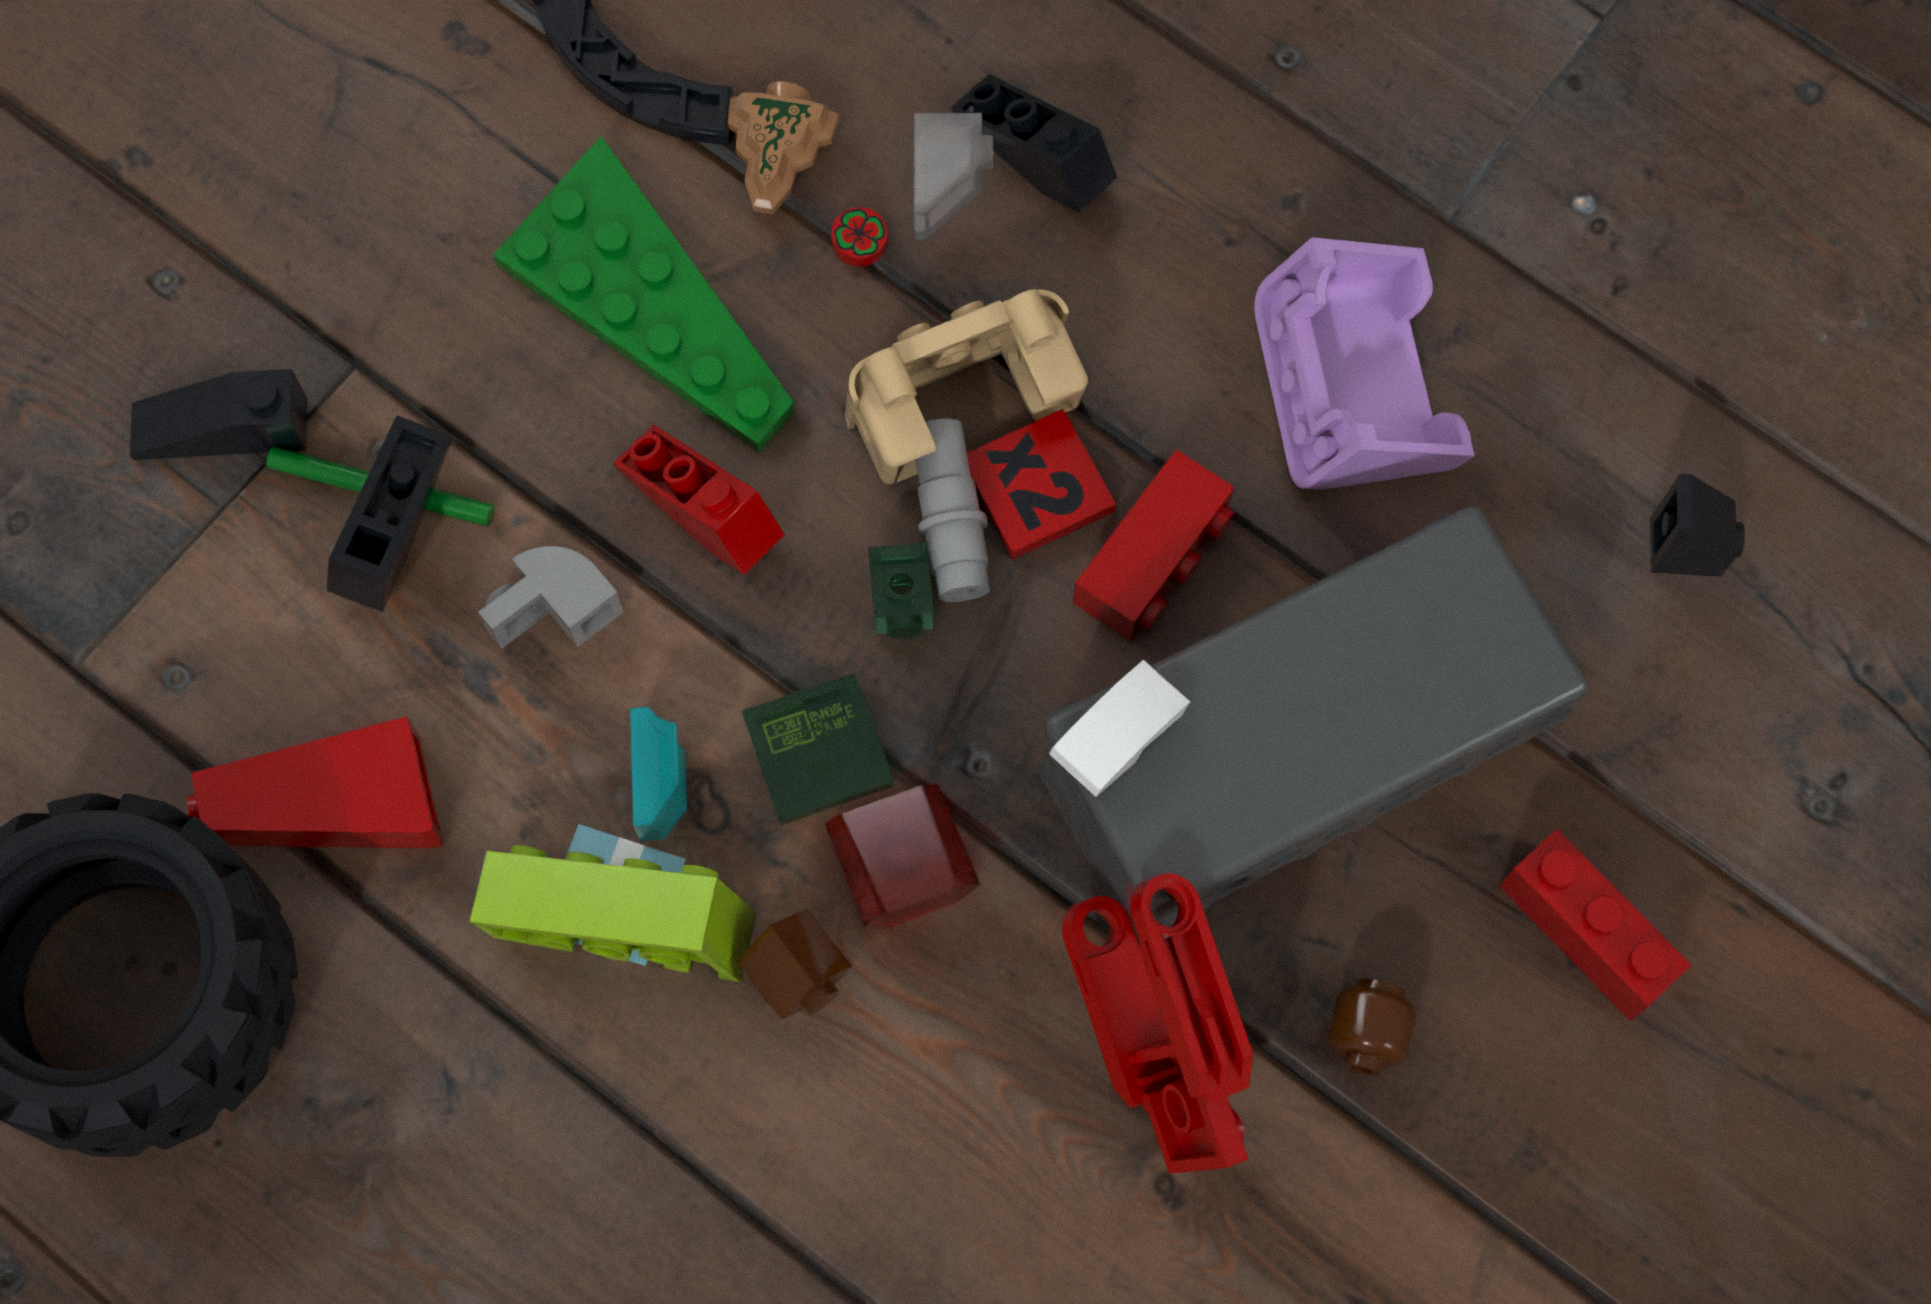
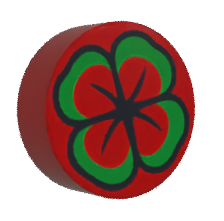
M855 207L842 212L833 223L831 231L832 247L836 256L844 263L852 266H867L879 260L884 254L888 243V230L885 221L877 212L864 207Z

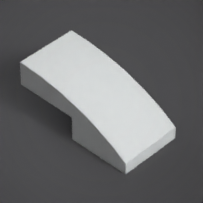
M1142 660L1053 746L1049 754L1097 797L1136 763L1144 748L1183 715L1190 701L1145 660Z

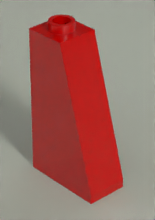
M407 716L191 773L194 794L187 795L186 797L189 817L194 818L195 816L230 846L436 848L444 845L419 734Z

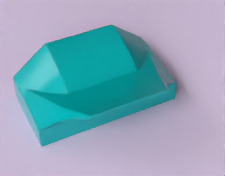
M649 707L630 708L633 826L640 841L664 840L687 810L685 750L677 742V725L675 723L659 718Z

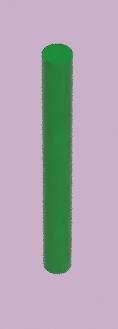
M275 446L270 449L266 461L268 469L359 493L370 472ZM433 489L426 510L488 527L494 516L495 505Z

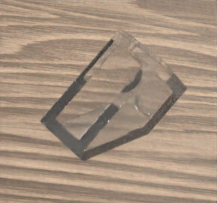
M914 113L915 240H927L981 191L982 169H993V135H982V113Z

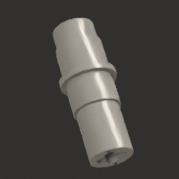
M956 419L930 420L926 424L933 437L937 451L916 459L920 484L918 495L923 519L918 524L919 537L926 540L931 574L935 576L939 600L943 602L972 600L990 592L987 574L989 562L983 530L988 526L987 516L979 510L975 480L971 478L962 422Z

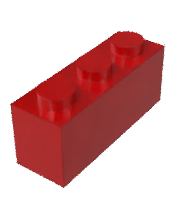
M1176 449L1075 582L1073 604L1130 642L1141 627L1150 631L1165 612L1169 601L1163 597L1175 581L1184 586L1196 571L1202 560V556L1197 552L1209 537L1216 542L1230 525L1235 515V512L1230 509L1235 487Z
M1558 829L1551 833L1516 865L1499 886L1630 1021L1651 1005L1692 966Z

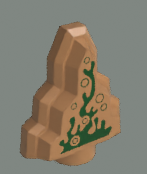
M786 81L772 82L767 86L766 93L742 92L739 96L730 98L728 127L737 134V155L747 163L744 181L754 212L775 213L792 193L796 174L814 165L820 147L832 144L840 121L839 114L831 111L823 104L810 101L811 96L809 92L795 83Z

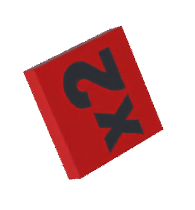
M1064 409L967 452L971 478L975 480L977 496L1012 560L1116 511V502Z

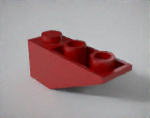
M653 425L641 437L636 439L631 447L613 463L625 477L704 548L743 575L785 536L756 489L656 425Z

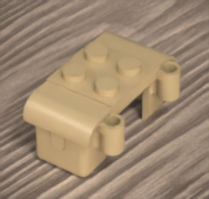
M1031 289L1007 301L1001 302L999 300L987 306H984L982 301H975L954 311L951 314L952 320L931 328L929 323H921L906 329L897 336L898 342L892 344V347L880 350L856 364L851 371L848 382L845 420L849 430L855 428V424L857 425L879 477L884 483L892 485L917 475L916 459L937 451L933 437L915 400L917 395L915 389L997 356L1000 352H1002L1033 422L1061 409H1064L1065 413L1069 412L1079 405L1088 384V376L1066 331L1065 323L1069 310L1062 298L1048 290Z

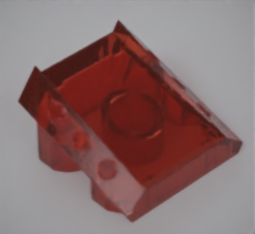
M938 783L920 785L841 813L825 823L836 857L840 862L852 893L855 909L858 916L862 919L864 927H894L955 905L981 885Z

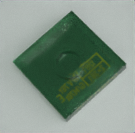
M855 673L742 711L743 719L780 825L894 787L893 776Z

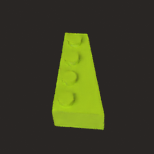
M522 845L512 846L510 853L486 852L470 923L491 937L569 952L574 951L577 940L583 942L582 949L587 952L628 962L632 950L639 951L640 957L655 963L664 964V969L689 973L692 961L705 963L719 972V979L741 982L743 969L737 961L748 950L756 911L718 879V872L696 865L682 866L681 873L660 871L661 867L658 864L635 858L625 859L623 866L604 864L602 858L582 852H568L566 860L547 858L548 854L546 852Z

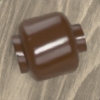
M1360 978L1357 980L1356 986L1347 987L1339 992L1328 1031V1042L1335 1052L1345 1057L1343 1066L1346 1069L1363 1075L1379 1076L1382 1067H1395L1405 1062L1416 1022V1010L1405 999L1406 991L1385 981Z

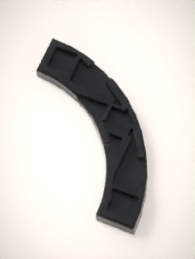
M534 0L539 21L556 54L579 83L600 101L621 115L647 128L701 143L730 145L731 130L728 127L730 98L733 97L732 87L695 82L666 71L660 73L636 59V54L626 47L606 24L602 23L591 0Z

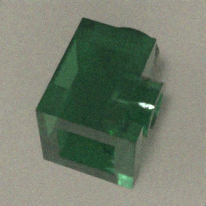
M927 542L868 547L876 634L888 633V636L892 638L907 639L921 635L923 630L934 629V607ZM913 587L909 593L904 595L896 594L891 590V588Z

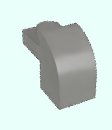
M542 546L524 551L512 558L521 580L515 585L508 583L495 590L487 599L485 607L478 612L488 633L501 648H504L548 614L553 617L573 643L579 647L624 613L618 592L588 558L579 552L565 547Z

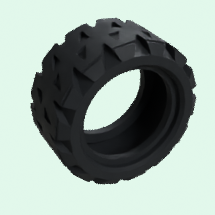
M89 793L47 803L49 813H23L0 827V1120L53 1147L76 1150L88 1156L132 1157L141 1154L150 1146H156L162 1150L169 1149L209 1130L222 1109L225 1108L230 1112L235 1111L266 1076L271 1048L274 1047L279 1051L281 1050L295 1010V998L291 979L298 978V969L292 933L280 913V909H282L280 903L260 875L225 840L197 817L191 818L167 802L134 794H124L121 800L101 793ZM126 887H154L186 897L196 917L200 931L201 965L195 990L178 1021L152 1047L123 1063L90 1071H66L51 1068L39 1054L31 1039L24 1012V988L27 973L35 952L47 933L73 908L92 897L111 890Z

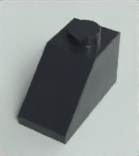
M1679 474L1650 518L1651 573L1721 577L1734 559L1742 555L1744 548L1745 529L1742 522H1736L1735 500L1691 474Z

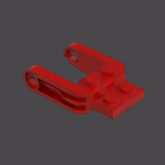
M1173 873L1161 874L1146 879L1137 885L1131 898L1130 911L1141 943L1140 945L1137 942L1128 913L1115 899L1107 896H1095L1071 906L1063 918L1062 937L1113 1088L1129 1108L1142 1105L1148 1112L1168 1173L1223 1169L1248 1160L1243 1144L1245 1138L1244 1127L1239 1115L1231 1108L1227 1096L1249 1088L1253 1052L1203 906L1194 886L1184 877ZM1158 890L1169 893L1177 904V918L1170 927L1157 922L1151 912V900ZM1090 912L1101 914L1108 922L1109 937L1103 946L1092 944L1084 934V919Z

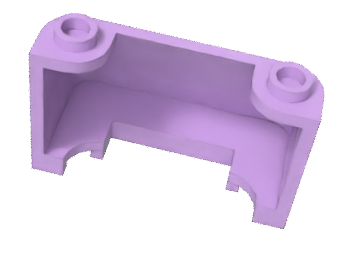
M1311 237L1259 285L1254 304L1255 319L1287 464L1292 481L1297 487L1327 490L1451 471L1475 456L1471 435L1465 420L1459 414L1441 412L1433 416L1410 324V320L1425 307L1433 292V280L1430 275L1424 248Z

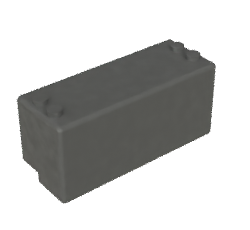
M1470 506L1452 515L1440 516L1426 524L1420 531L1151 665L1153 669L1185 696L1190 703L1178 720L1143 749L1136 763L1097 797L1049 753L1067 731L1115 684L1079 702L1074 701L1064 704L1047 715L1045 718L1046 727L1045 735L1043 736L1044 745L1040 775L1107 897L1115 899L1124 907L1130 920H1132L1130 903L1137 885L1146 879L1166 873L1177 874L1187 879L1196 889L1205 910L1213 902L1242 887L1246 888L1259 882L1267 874L1296 859L1300 860L1313 854L1321 846L1350 831L1354 832L1367 826L1375 818L1404 803L1409 804L1419 799L1427 791L1456 776L1460 777L1473 771L1481 763L1510 748L1515 749L1525 744L1533 736L1558 723L1562 725L1587 692L1588 680L1481 510ZM1158 890L1151 900V912L1157 922L1164 926H1169L1177 918V904L1169 893Z

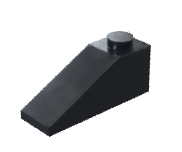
M292 369L232 372L132 403L130 457L133 460L269 453L273 446L290 451L306 450L307 396Z
M396 415L329 557L327 592L381 612L384 611L405 565L450 447L452 436Z

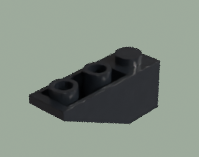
M990 74L980 83L973 86L963 98L951 107L954 117L1037 190L1078 213L1118 178L1099 128Z

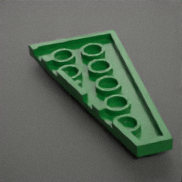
M602 136L599 137L493 254L498 267L758 453L762 451L795 412L794 401Z

